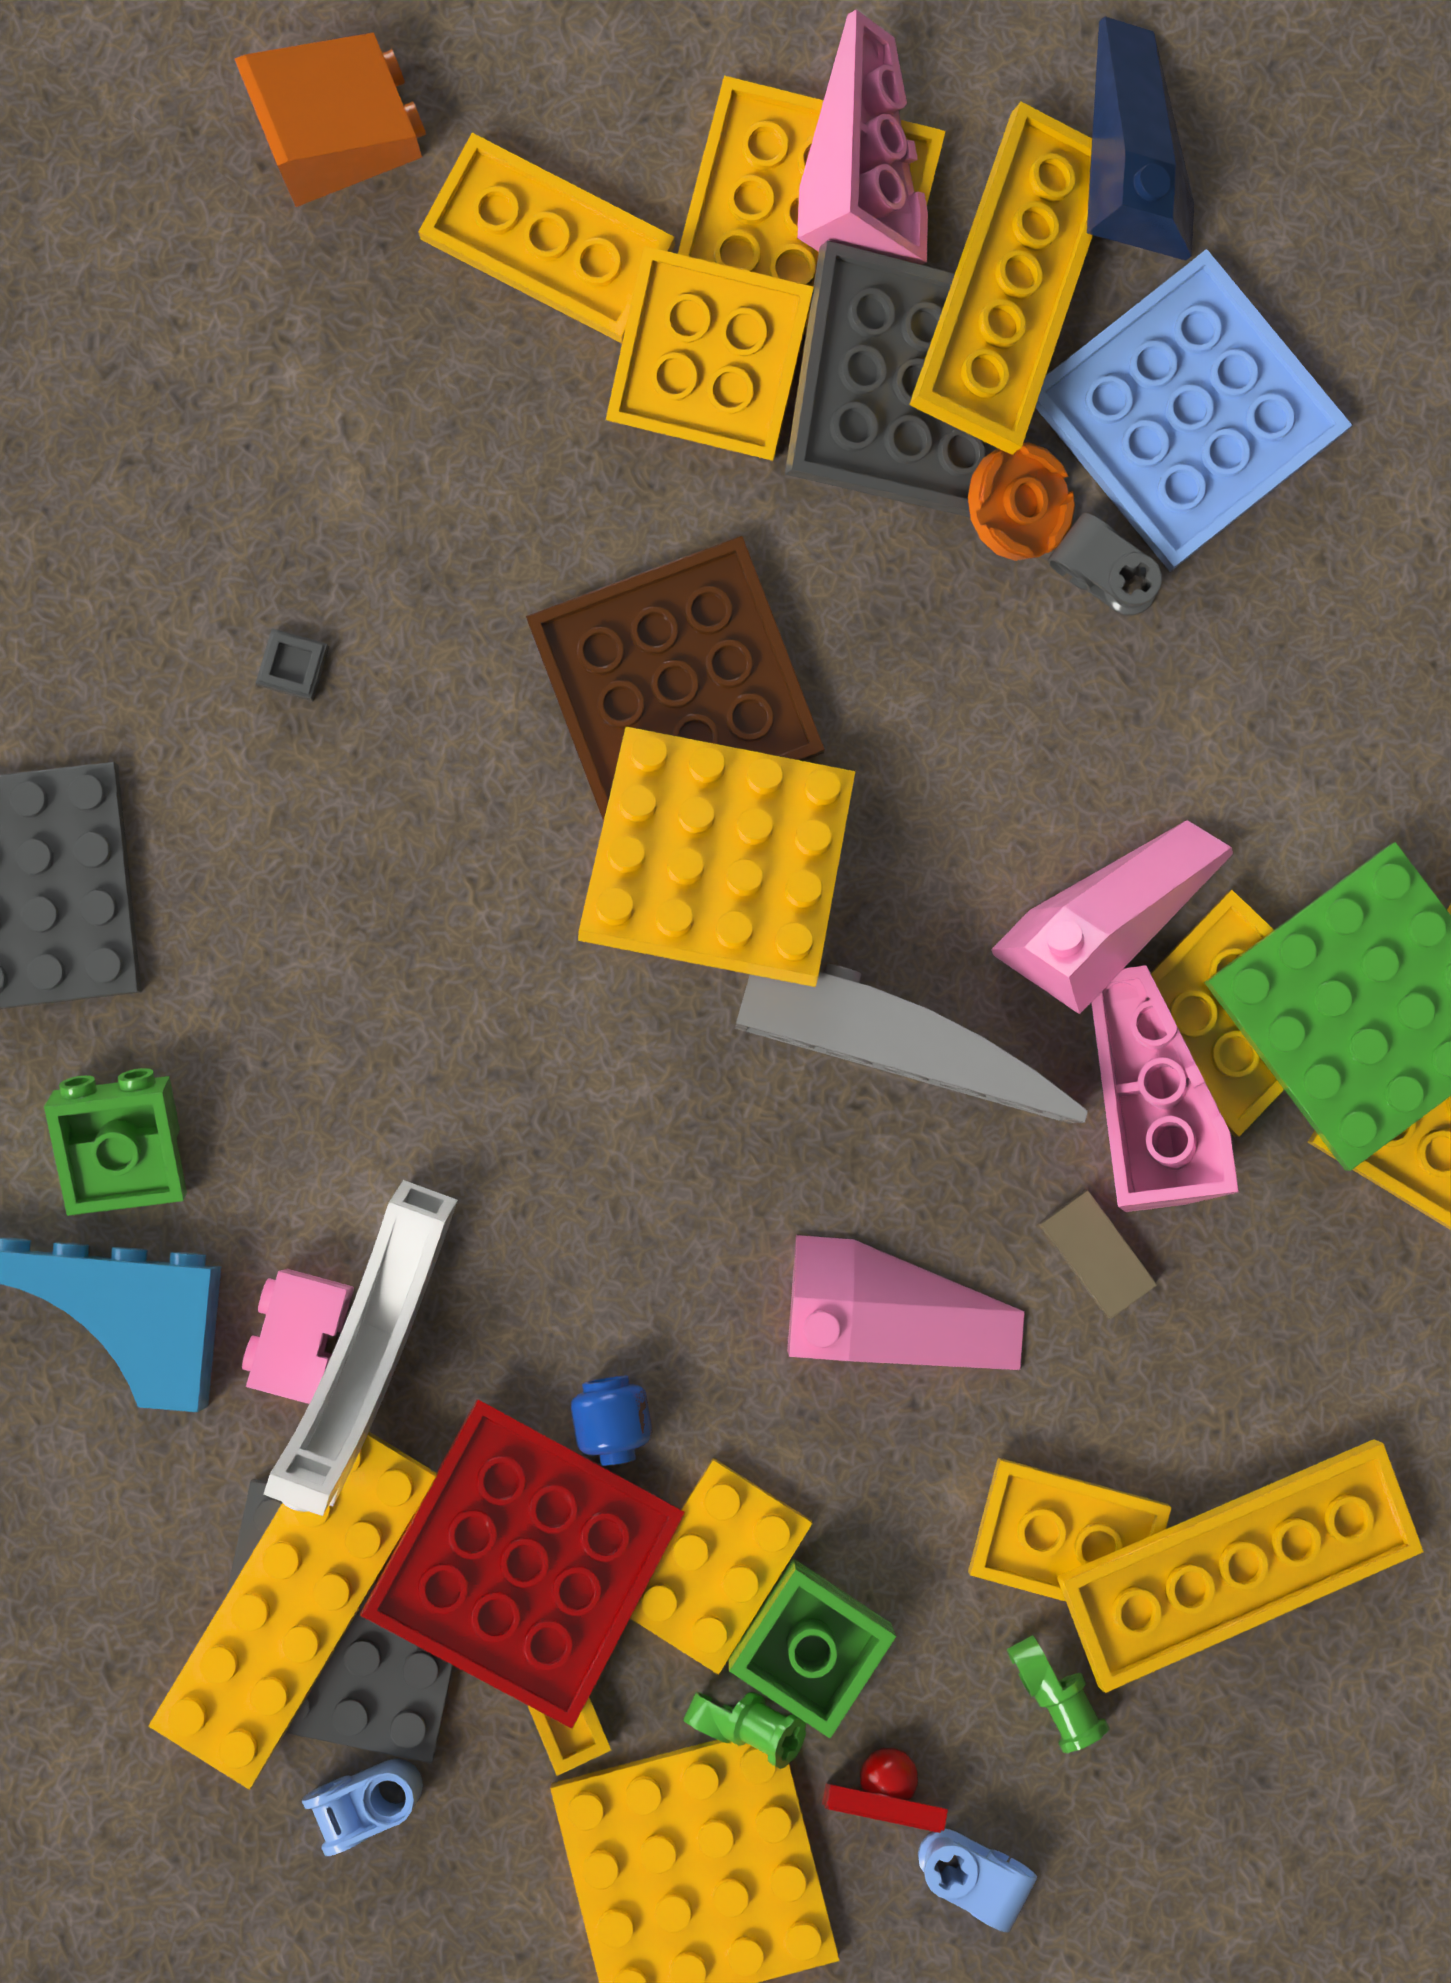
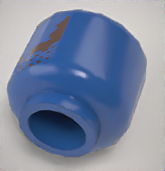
M627 1375L602 1378L583 1383V1392L575 1396L571 1401V1412L578 1449L588 1455H600L602 1466L636 1460L635 1448L648 1443L653 1433L645 1390L641 1386L630 1384L629 1376Z

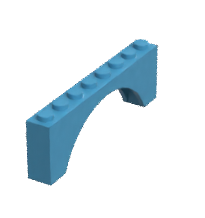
M0 1238V1284L40 1297L65 1311L82 1324L115 1360L127 1380L139 1408L199 1412L208 1407L221 1276L220 1266L205 1265L206 1255L198 1253L170 1252V1262L147 1261L148 1250L112 1247L111 1257L88 1256L89 1245L54 1242L53 1251L50 1253L30 1251L31 1240Z

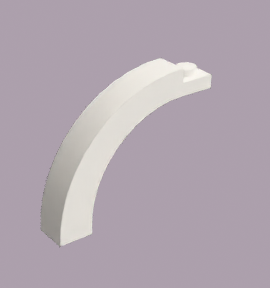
M405 1180L402 1181L390 1199L363 1279L329 1363L302 1420L272 1469L263 1495L282 1501L290 1509L300 1512L309 1511L320 1516L324 1515L329 1505H334L364 1444L394 1374L443 1245L458 1201L457 1199Z

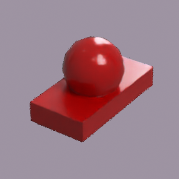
M881 1748L872 1752L867 1757L860 1771V1784L863 1791L825 1784L822 1805H825V1809L937 1833L945 1830L948 1809L909 1801L914 1796L918 1786V1771L914 1761L904 1751L897 1748Z

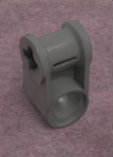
M1082 513L1048 559L1049 565L1062 577L1068 573L1072 576L1069 582L1080 589L1088 591L1114 611L1123 615L1134 616L1147 610L1162 584L1160 568L1151 557L1124 540L1107 523L1089 513ZM1134 575H1137L1143 579L1140 589H1136L1131 595L1125 593L1122 589L1125 580L1129 581Z

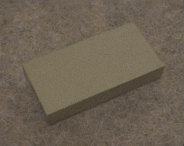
M1088 1190L1081 1192L1039 1223L1040 1227L1108 1319L1115 1317L1157 1286L1156 1282Z

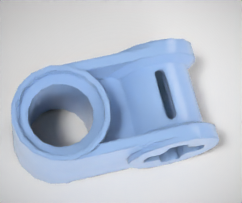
M396 1758L384 1761L355 1775L344 1776L320 1786L306 1794L302 1798V1803L305 1809H312L325 1839L321 1847L324 1855L332 1856L346 1851L367 1838L405 1821L421 1796L423 1783L421 1774L413 1764L407 1760ZM387 1780L396 1782L404 1790L406 1801L398 1804L388 1802L380 1794L379 1783Z
M945 1829L944 1831L941 1830V1833H929L920 1844L918 1859L930 1890L938 1897L968 1911L985 1924L999 1931L1010 1932L1037 1880L1036 1874L1013 1858L1008 1863L1009 1856L997 1850H990L956 1831ZM956 1855L959 1866L957 1868L946 1866L943 1872L940 1873L936 1864L939 1859L943 1862H949Z

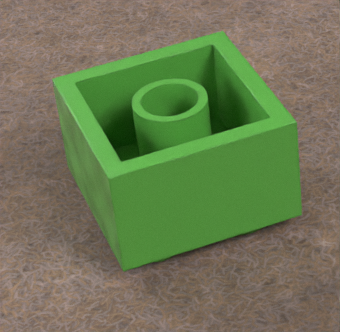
M793 1558L729 1657V1672L828 1738H831L896 1638V1634L889 1621Z

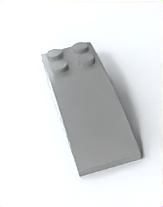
M827 964L824 972H819L816 987L756 975L749 976L735 1029L1067 1124L1085 1123L1088 1111L1037 1071L982 1036L927 1008L859 983L862 974L860 972Z

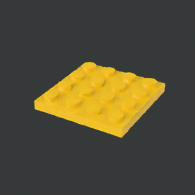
M724 76L678 254L814 287L819 252L797 238L799 187L824 100ZM901 120L906 140L915 142L918 160L909 164L914 192L924 193L927 205L946 131ZM808 314V319H807V323H806L804 335H806V333H807V326H808L809 314Z
M625 727L579 926L578 941L816 987L856 771Z
M716 1739L551 1783L550 1789L599 1983H759L839 1961V1954L790 1764L785 1768L779 1769L768 1762L767 1754L747 1743L738 1746L733 1742L725 1743Z

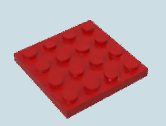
M476 1399L440 1465L435 1479L361 1610L360 1616L573 1729L685 1512Z

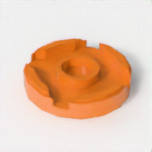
M1026 442L1023 443L1018 451L1011 455L997 448L981 460L972 475L968 493L970 518L981 541L996 555L1014 561L1040 557L1057 548L1071 528L1075 509L1073 491L1068 492L1067 484L1064 478L1069 476L1063 464L1048 449Z

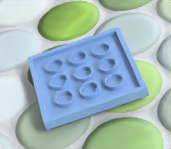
M1207 249L1046 375L1035 406L1170 572L1346 433L1352 426Z

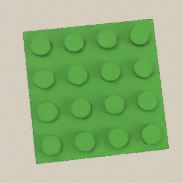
M1396 842L1385 847L1204 982L1345 1171L1354 1169L1451 1096V915Z

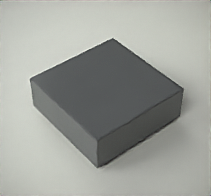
M272 628L256 684L263 688L314 701L329 650L328 644Z

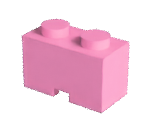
M290 1269L278 1271L276 1280L268 1278L258 1306V1312L266 1314L260 1337L251 1336L243 1358L242 1369L250 1371L246 1387L310 1404L332 1356L331 1353L325 1352L329 1335L335 1336L337 1332H342L354 1287Z

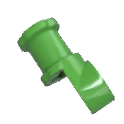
M1033 1635L1006 1649L1012 1663L1017 1665L1020 1671L1018 1675L1029 1695L1035 1697L1039 1707H1046L1051 1714L1062 1737L1059 1740L1062 1752L1070 1753L1081 1750L1100 1740L1110 1730L1106 1719L1097 1717L1083 1688L1086 1685V1680L1082 1673H1075L1058 1681L1044 1652Z
M695 1692L683 1718V1721L694 1729L725 1743L733 1742L738 1746L745 1745L746 1743L767 1754L768 1762L779 1769L785 1768L797 1756L806 1736V1722L794 1714L786 1717L769 1708L765 1704V1699L755 1692L746 1694L736 1704L735 1708L726 1704L721 1708L711 1703L712 1697Z

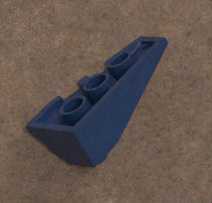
M1105 16L1099 21L1087 233L1186 261L1192 256L1194 199L1154 31Z

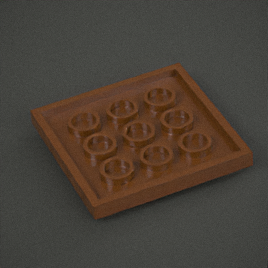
M743 536L526 616L603 822L625 727L800 761L824 754L825 749Z

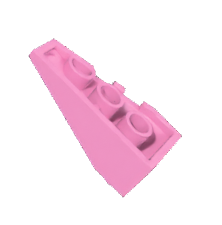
M857 9L849 13L846 19L800 183L797 238L818 252L820 246L826 241H831L923 265L927 263L928 210L925 194L914 192L909 164L918 160L915 142L906 140L901 125L899 110L906 106L907 100L895 38Z
M1186 820L1030 909L991 949L993 956L1078 1014H1081L1233 855L1232 847Z
M1144 965L1124 968L1091 1002L1118 1207L1125 1212L1186 1205L1239 1193L1231 1133L1148 967Z
M796 1235L787 1349L789 1357L1020 1370L1024 1311L857 1240Z

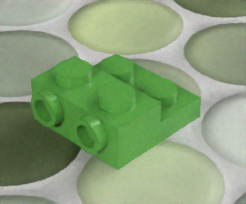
M139 1068L120 1074L117 1083L96 1085L93 1076L84 1075L66 1079L59 1084L60 1090H53L44 1109L67 1216L184 1201L187 1189L177 1143L180 1127L170 1076L154 1078L152 1069Z

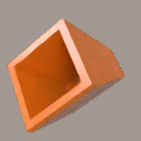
M374 32L250 53L235 58L251 102L295 207L422 158L417 138L426 135L423 123L413 101L403 105L396 88L405 83L401 69L392 49L381 52Z

